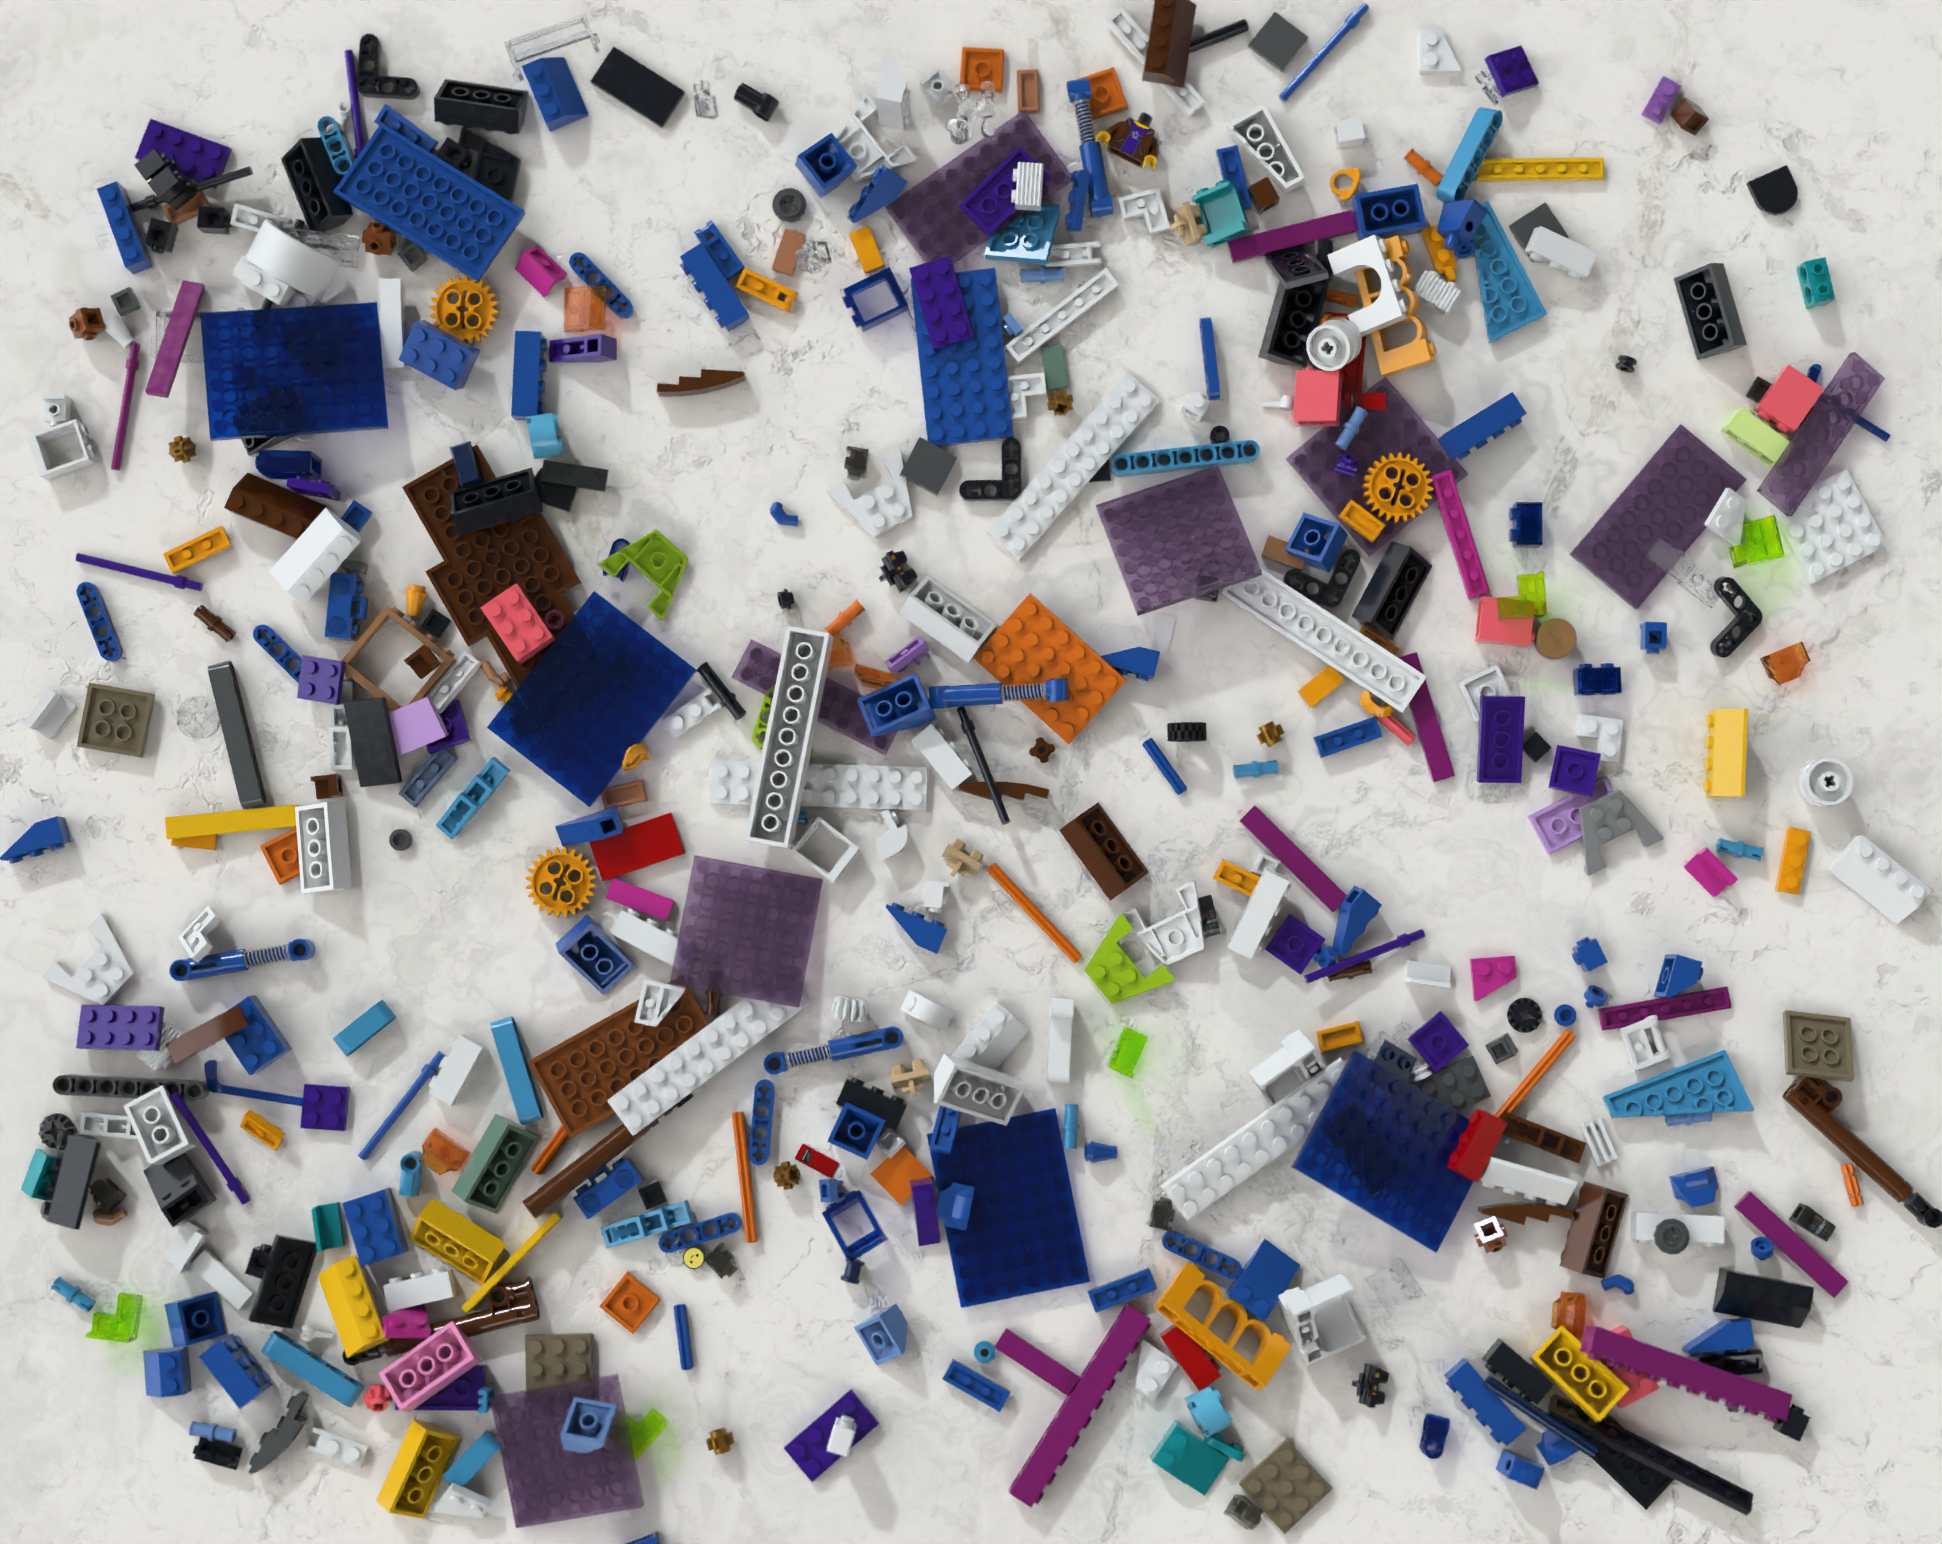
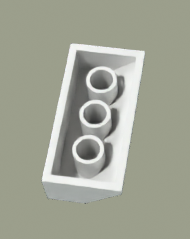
M886 55L876 94L878 121L881 126L904 131L905 124L909 125L911 119L910 90H907V82L891 56Z
M325 508L270 569V572L286 592L305 605L360 543V533L328 508Z
M928 575L908 596L899 611L907 620L914 623L968 663L997 626Z
M324 802L295 807L301 893L352 889L346 803Z
M1863 835L1854 836L1827 869L1896 925L1916 910L1932 891Z
M996 1002L950 1056L996 1070L1030 1030L1001 1004Z
M943 1054L934 1073V1102L936 1104L1007 1126L1025 1089V1086L1014 1076L947 1054Z
M1493 1156L1490 1157L1479 1179L1483 1181L1482 1186L1495 1189V1185L1504 1187L1503 1192L1516 1195L1517 1191L1525 1193L1524 1198L1537 1201L1538 1197L1546 1199L1545 1204L1558 1207L1559 1203L1567 1204L1578 1182L1567 1177Z

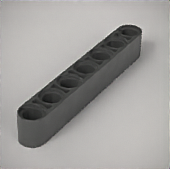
M230 660L208 666V674L240 804L243 809L266 804L264 786L234 666Z
M68 1074L56 1077L52 1084L53 1090L57 1094L137 1099L150 1092V1085L152 1083L157 1088L164 1085L170 1095L173 1094L171 1092L173 1084H176L179 1088L178 1093L183 1101L203 1100L207 1098L210 1092L209 1085L205 1081ZM65 1079L69 1081L68 1090H65L63 1087ZM86 1080L90 1081L91 1083V1089L89 1091H87L84 1087ZM108 1081L112 1082L113 1084V1090L111 1092H109L106 1089V1084ZM130 1082H132L135 1085V1091L133 1093H130L128 1090V1084ZM195 1085L199 1086L201 1089V1093L198 1097L195 1096L193 1093V1088Z

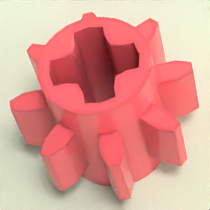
M383 1384L370 1386L368 1388L369 1393L364 1394V1403L367 1405V1409L371 1408L374 1412L384 1411L388 1407L387 1403L392 1402V1395Z

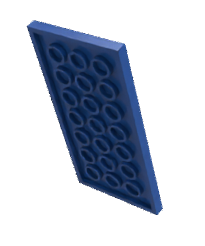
M383 123L379 125L333 191L339 198L479 283L526 214L518 206Z
M989 268L955 273L974 339L933 351L913 280L910 278L928 442L941 447L1014 438L996 269Z

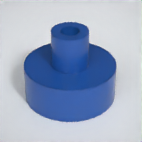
M1473 239L1471 241L1458 242L1454 254L1458 258L1470 257L1475 252Z
M1322 946L1318 949L1317 954H1314L1313 959L1314 962H1318L1320 967L1325 968L1335 964L1337 957L1332 946Z
M1590 985L1584 993V997L1587 1000L1585 1004L1589 1008L1594 1006L1601 1007L1608 999L1605 991L1594 985Z
M1757 1237L1751 1241V1253L1759 1260H1766L1773 1255L1774 1244L1766 1237Z

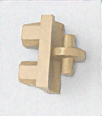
M1189 201L1183 202L1182 206L1175 210L1176 215L1173 216L1175 223L1170 225L1171 231H1178L1179 236L1184 237L1186 246H1190L1198 239L1207 235L1208 232L1206 225L1196 224L1195 219L1201 216L1199 205H1190Z
M958 838L951 845L948 844L942 857L949 860L946 865L953 869L950 875L954 877L958 872L965 876L968 872L976 876L982 865L983 854L978 850H973L970 856L964 854L962 851L966 844Z
M923 1059L912 1061V1072L905 1073L903 1064L893 1065L892 1076H890L893 1089L901 1087L902 1093L911 1091L912 1097H917L916 1090L924 1088L923 1082L931 1080L929 1069L926 1068Z

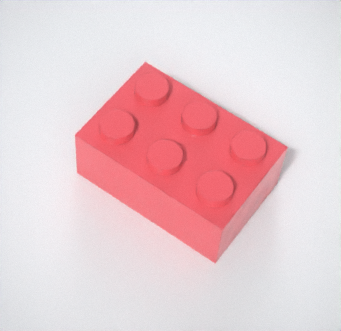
M517 583L480 607L515 660L520 664L557 640L526 593Z
M1623 1325L1611 1330L1634 1339L1630 1330ZM1601 1359V1362L1629 1388L1615 1404L1620 1409L1660 1389L1657 1382L1646 1379V1374L1634 1375L1628 1373L1626 1367L1614 1368L1607 1365L1608 1361Z

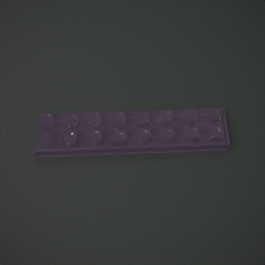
M1856 352L1848 355L1757 490L1787 517L1793 516L1885 380L1879 372Z
M751 639L732 675V679L773 699L781 654ZM826 677L817 722L886 756L898 732L872 737L857 701L863 695Z

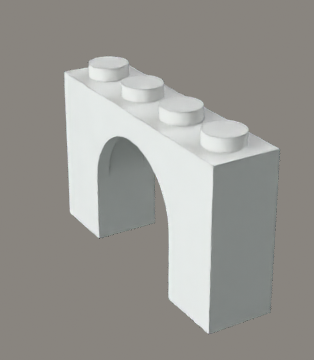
M1372 235L1327 255L1333 274L1339 278L1363 268L1375 269L1381 278L1382 287L1377 300L1370 306L1348 315L1349 321L1353 322L1359 329L1361 337L1408 318L1406 313L1408 311L1407 303L1404 299H1401L1399 293L1402 290L1398 279L1394 278L1392 272L1395 270L1393 262L1390 258L1388 259L1385 252L1388 250L1387 244L1383 238L1381 239L1377 235Z

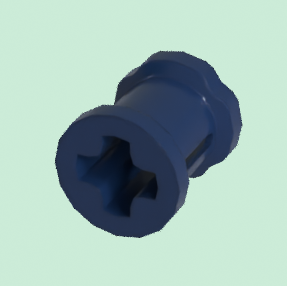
M846 1257V1268L844 1275H841L840 1279L849 1283L859 1284L860 1280L858 1277L861 1267L864 1266L865 1262Z

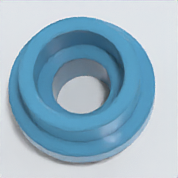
M981 1341L975 1346L974 1356L978 1362L986 1364L995 1358L996 1350L991 1342ZM982 1349H987L989 1354L982 1356L980 1352Z

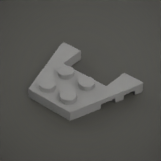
M1619 789L1579 808L1581 835L1583 836L1584 848H1582L1583 856L1585 857L1584 871L1588 876L1606 868L1598 847L1635 828L1644 847L1651 846L1664 839L1658 830Z

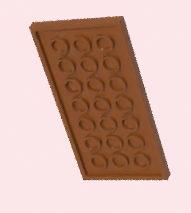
M683 975L668 983L669 985L686 989L657 1027L634 1022L639 1000L528 1061L569 1138L615 1114V1111L607 1102L608 1099L709 1025Z

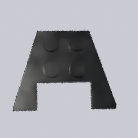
M462 126L458 144L466 149L479 151L473 179L509 202H512L521 166L520 158Z

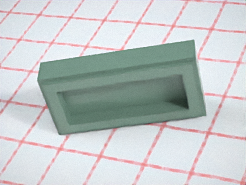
M1062 345L1041 347L1046 390L1068 388Z

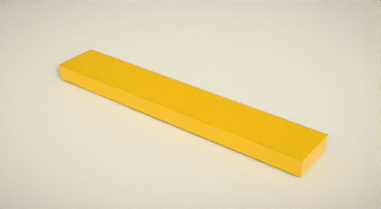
M1604 158L1484 159L1475 176V182L1603 181Z
M299 805L165 817L167 839L296 827L295 807H299Z
M559 1211L554 1212L461 1308L466 1313L470 1312L563 1218V1215Z

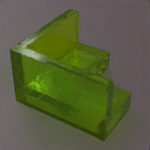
M1775 515L1743 523L1747 544L1729 547L1733 569L1771 562L1785 557Z
M1544 571L1536 574L1517 575L1518 596L1497 598L1498 620L1542 618L1547 615Z
M1124 1026L1106 1066L1133 1078L1135 1074L1132 1072L1148 1037Z
M119 1293L116 1314L95 1312L93 1314L91 1331L86 1333L85 1338L125 1343L136 1340L143 1295Z
M653 1407L638 1424L622 1409L613 1419L608 1435L638 1460L670 1421Z

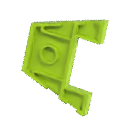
M654 529L602 560L598 565L614 578L627 562L632 564L660 589L646 608L660 620H663L688 557L657 529Z
M1123 913L1118 916L1084 970L1111 1004L1176 980L1164 963L1145 977L1117 942L1134 929Z

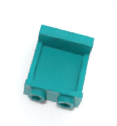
M1227 179L1217 182L1213 188L1200 189L1196 192V195L1191 197L1192 201L1199 205L1202 224L1206 225L1208 233L1203 237L1205 245L1212 248L1251 232L1236 183Z

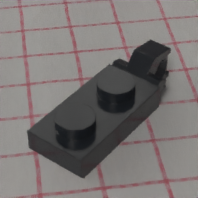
M1761 1349L1747 1350L1746 1352H1725V1354H1712V1357L1699 1358L1701 1363L1735 1375L1763 1373V1352Z

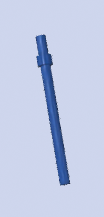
M1363 3L1354 14L1351 13L1345 19V24L1279 95L1283 102L1289 98L1351 28L1354 29L1360 23L1361 17L1370 9L1366 3Z
M438 1051L429 1064L426 1063L422 1068L421 1075L358 1156L361 1159H367L425 1082L434 1076L437 1072L436 1068L444 1056H446L444 1053Z

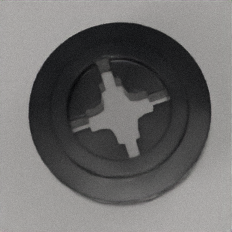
M1519 998L1509 1006L1507 1019L1511 1027L1516 1031L1529 1033L1537 1029L1542 1022L1543 1012L1539 1004L1534 1000ZM1528 1008V1014L1531 1015L1533 1019H1526L1525 1022H1523V1017L1520 1016V1014H1518L1517 1012H1525V1010Z

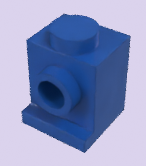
M1644 622L1640 624V650H1646V654H1659V650L1666 649L1667 623ZM1649 636L1654 637V643L1649 642Z

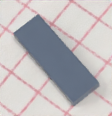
M448 749L432 754L398 794L414 808H417L457 762L458 758Z

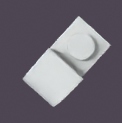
M888 809L881 812V815L890 832L875 839L884 860L900 853L908 841L907 826L904 825L897 828L896 825L900 822L895 812L890 813Z
M911 990L908 991L900 1009L946 1031L955 1012Z

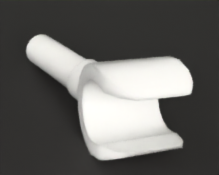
M340 102L338 104V110L341 115L340 126L344 132L347 118L351 117L352 111L350 104L346 111H342L343 104Z
M1283 395L1280 402H1262V407H1279L1282 410H1289L1293 400L1292 397Z
M309 1325L301 1327L305 1331H310L306 1336L300 1335L305 1341H311L313 1338L332 1339L333 1333L314 1331Z

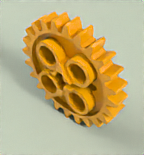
M456 275L455 282L451 278H447L448 285L440 283L442 291L434 290L438 297H431V300L436 302L435 305L429 306L430 309L435 310V313L431 314L430 317L437 319L433 325L441 326L442 330L465 342L468 340L471 345H474V338L482 342V334L489 337L487 330H495L491 325L492 322H499L494 318V315L500 314V311L494 308L500 305L499 302L493 301L497 295L495 293L489 294L492 287L486 286L484 288L485 281L483 280L477 283L472 279L470 280L466 275H464L463 280L459 275ZM454 293H458V302L452 304L451 296ZM479 294L480 302L477 305H473L472 297ZM465 306L469 308L465 313L461 312V308L463 309ZM456 314L458 322L451 326L449 322L450 317ZM478 316L479 324L472 327L470 323L472 317ZM464 321L466 325L465 329L462 328Z
M1401 452L1397 454L1396 458L1390 453L1388 460L1382 456L1380 458L1381 464L1378 461H1374L1375 469L1368 468L1367 471L1371 475L1364 476L1363 479L1368 481V483L1362 485V488L1368 489L1363 494V497L1370 498L1365 504H1373L1371 512L1378 510V518L1383 514L1386 515V522L1393 517L1394 523L1398 522L1399 517H1401L1403 523L1407 521V516L1413 520L1415 518L1414 512L1419 515L1422 514L1423 511L1420 507H1428L1424 500H1431L1432 496L1427 493L1434 490V488L1428 486L1433 479H1426L1430 471H1422L1425 464L1423 463L1418 466V458L1410 461V454H1408L1404 459ZM1386 470H1393L1396 478H1388ZM1401 470H1404L1405 473L1399 486L1401 490L1397 493L1395 504L1392 506L1391 501L1396 491L1394 486L1400 479ZM1408 476L1415 478V486L1407 483L1406 478ZM1386 490L1389 493V499H1382L1379 491ZM1400 497H1407L1410 505L1403 506L1400 503Z
M555 847L554 854L550 850H546L547 857L539 854L538 856L541 861H532L536 867L535 869H528L532 873V877H526V880L531 881V885L526 886V889H532L533 891L528 897H535L536 899L532 904L537 905L540 903L539 911L547 908V915L549 916L553 911H555V917H560L561 912H563L564 917H568L569 911L573 915H577V907L580 910H585L583 903H591L587 898L588 895L595 896L590 891L591 888L597 887V885L592 884V880H595L597 876L590 874L595 868L587 867L590 860L582 861L584 854L581 853L576 857L575 849L570 854H568L567 847L563 848L562 853H560L558 847ZM555 862H558L561 867L560 872L557 874H553L550 869L551 865ZM569 864L570 868L564 876L566 865ZM574 870H578L581 874L578 882L571 880L570 876ZM564 876L563 881L566 882V885L561 886L559 889L560 884L557 883V880L562 879ZM549 882L553 889L550 894L546 895L542 888L545 883ZM559 889L557 900L554 901L553 897ZM567 890L571 891L573 895L572 900L568 903L562 897L563 893Z

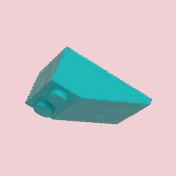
M1174 1420L1150 1456L1153 1463L1203 1495L1207 1493L1230 1459L1217 1449L1206 1444L1202 1438L1176 1420Z

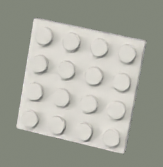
M1847 469L1769 509L1809 585L1887 546L1882 533Z

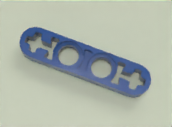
M580 252L574 253L569 259V265L578 277L616 316L621 319L631 317L634 309L630 300L585 254ZM575 260H583V264L588 270L584 272L579 265L575 267ZM590 274H599L600 280L594 284L588 281ZM606 288H612L615 291L614 296L610 299L603 297V291ZM617 299L623 306L627 305L628 311L626 313L624 311L619 312L620 308L615 303Z
M1211 317L1200 318L1199 326L1208 400L1220 399V388Z
M82 582L77 587L76 592L99 653L107 661H117L122 656V648L100 591L96 585L90 582ZM86 588L92 589L90 597L92 600L97 599L96 602H91L90 598L83 594L86 592ZM94 606H99L101 613L98 617L93 618L90 611ZM101 626H107L109 630L108 635L101 638L98 635V629ZM108 641L109 646L116 650L113 652V656L106 653L109 651V647L105 643L102 644V642Z
M263 624L258 625L253 631L255 641L299 683L300 675L299 677L297 675L301 671L302 657L271 627ZM268 630L267 636L274 641L270 643L264 638L260 639L262 636L260 632ZM277 644H283L285 648L284 653L280 656L274 653V647ZM292 659H298L300 662L299 668L295 671L289 668V662Z
M767 1079L759 1081L754 1090L749 1158L755 1165L766 1163L770 1155L775 1086L773 1082ZM764 1083H767V1087L771 1088V1092L766 1093V1099H771L770 1103L766 1101L757 1102L758 1098L762 1099L763 1092L759 1091V1087H762ZM760 1105H766L769 1108L768 1116L760 1117L757 1114V1108ZM758 1127H764L767 1130V1137L758 1139L755 1135V1130ZM754 1141L757 1143L767 1142V1147L762 1146L761 1151L765 1154V1157H762L761 1161H757V1157L753 1156V1153L758 1151V1145L754 1146Z
M730 1212L666 1232L659 1238V1247L663 1252L671 1253L734 1233L741 1227L742 1219L737 1213ZM728 1217H732L733 1220L737 1219L738 1223L735 1224V1228L732 1229L731 1226L723 1227L725 1232L721 1233V1225L717 1220L721 1219V1224L729 1221ZM713 1223L716 1225V1234H706V1224ZM686 1230H693L695 1232L696 1238L693 1242H688L684 1239V1232ZM676 1233H680L679 1237L683 1245L679 1246L678 1241L672 1244V1248H669L668 1245L664 1246L663 1242L666 1241V1237L669 1236V1239L672 1240L678 1237Z
M1173 1230L1165 1232L1162 1236V1244L1170 1252L1230 1279H1235L1241 1274V1264L1235 1258ZM1172 1235H1175V1240L1182 1243V1239H1185L1186 1241L1182 1245L1181 1252L1177 1251L1180 1248L1178 1245L1172 1244L1171 1247L1168 1246L1166 1238H1171ZM1195 1244L1198 1247L1196 1255L1189 1256L1186 1254L1185 1249L1187 1245ZM1209 1253L1217 1255L1218 1260L1216 1264L1208 1265L1205 1258ZM1222 1257L1226 1258L1223 1261L1225 1264L1231 1265L1235 1263L1237 1271H1232L1231 1274H1228V1269L1221 1266V1270H1218L1217 1268L1221 1265Z

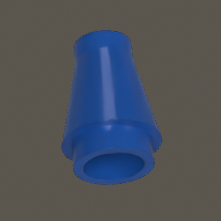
M1092 1141L1086 1143L1084 1147L1085 1161L1096 1163L1117 1159V1146Z

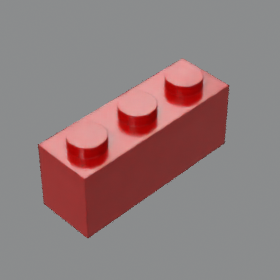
M1477 1109L1471 1115L1466 1131L1461 1134L1456 1150L1450 1155L1447 1168L1467 1180L1478 1182L1507 1123L1487 1111Z
M1172 1324L1159 1334L1199 1391L1205 1389L1221 1377L1218 1372L1221 1367L1214 1357L1209 1359L1205 1354L1207 1350L1175 1324Z

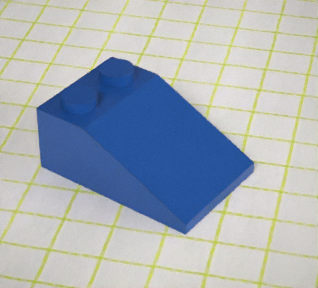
M917 673L857 699L872 737L917 728L937 719L923 683Z
M588 914L555 943L558 953L602 995L635 966L628 956Z
M1264 1238L1243 1267L1239 1277L1235 1278L1226 1292L1242 1306L1265 1321L1279 1302L1278 1295L1285 1292L1300 1264Z

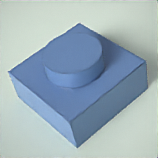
M1011 313L1003 317L1004 325L1002 327L1008 336L1013 335L1016 338L1023 332L1022 327Z

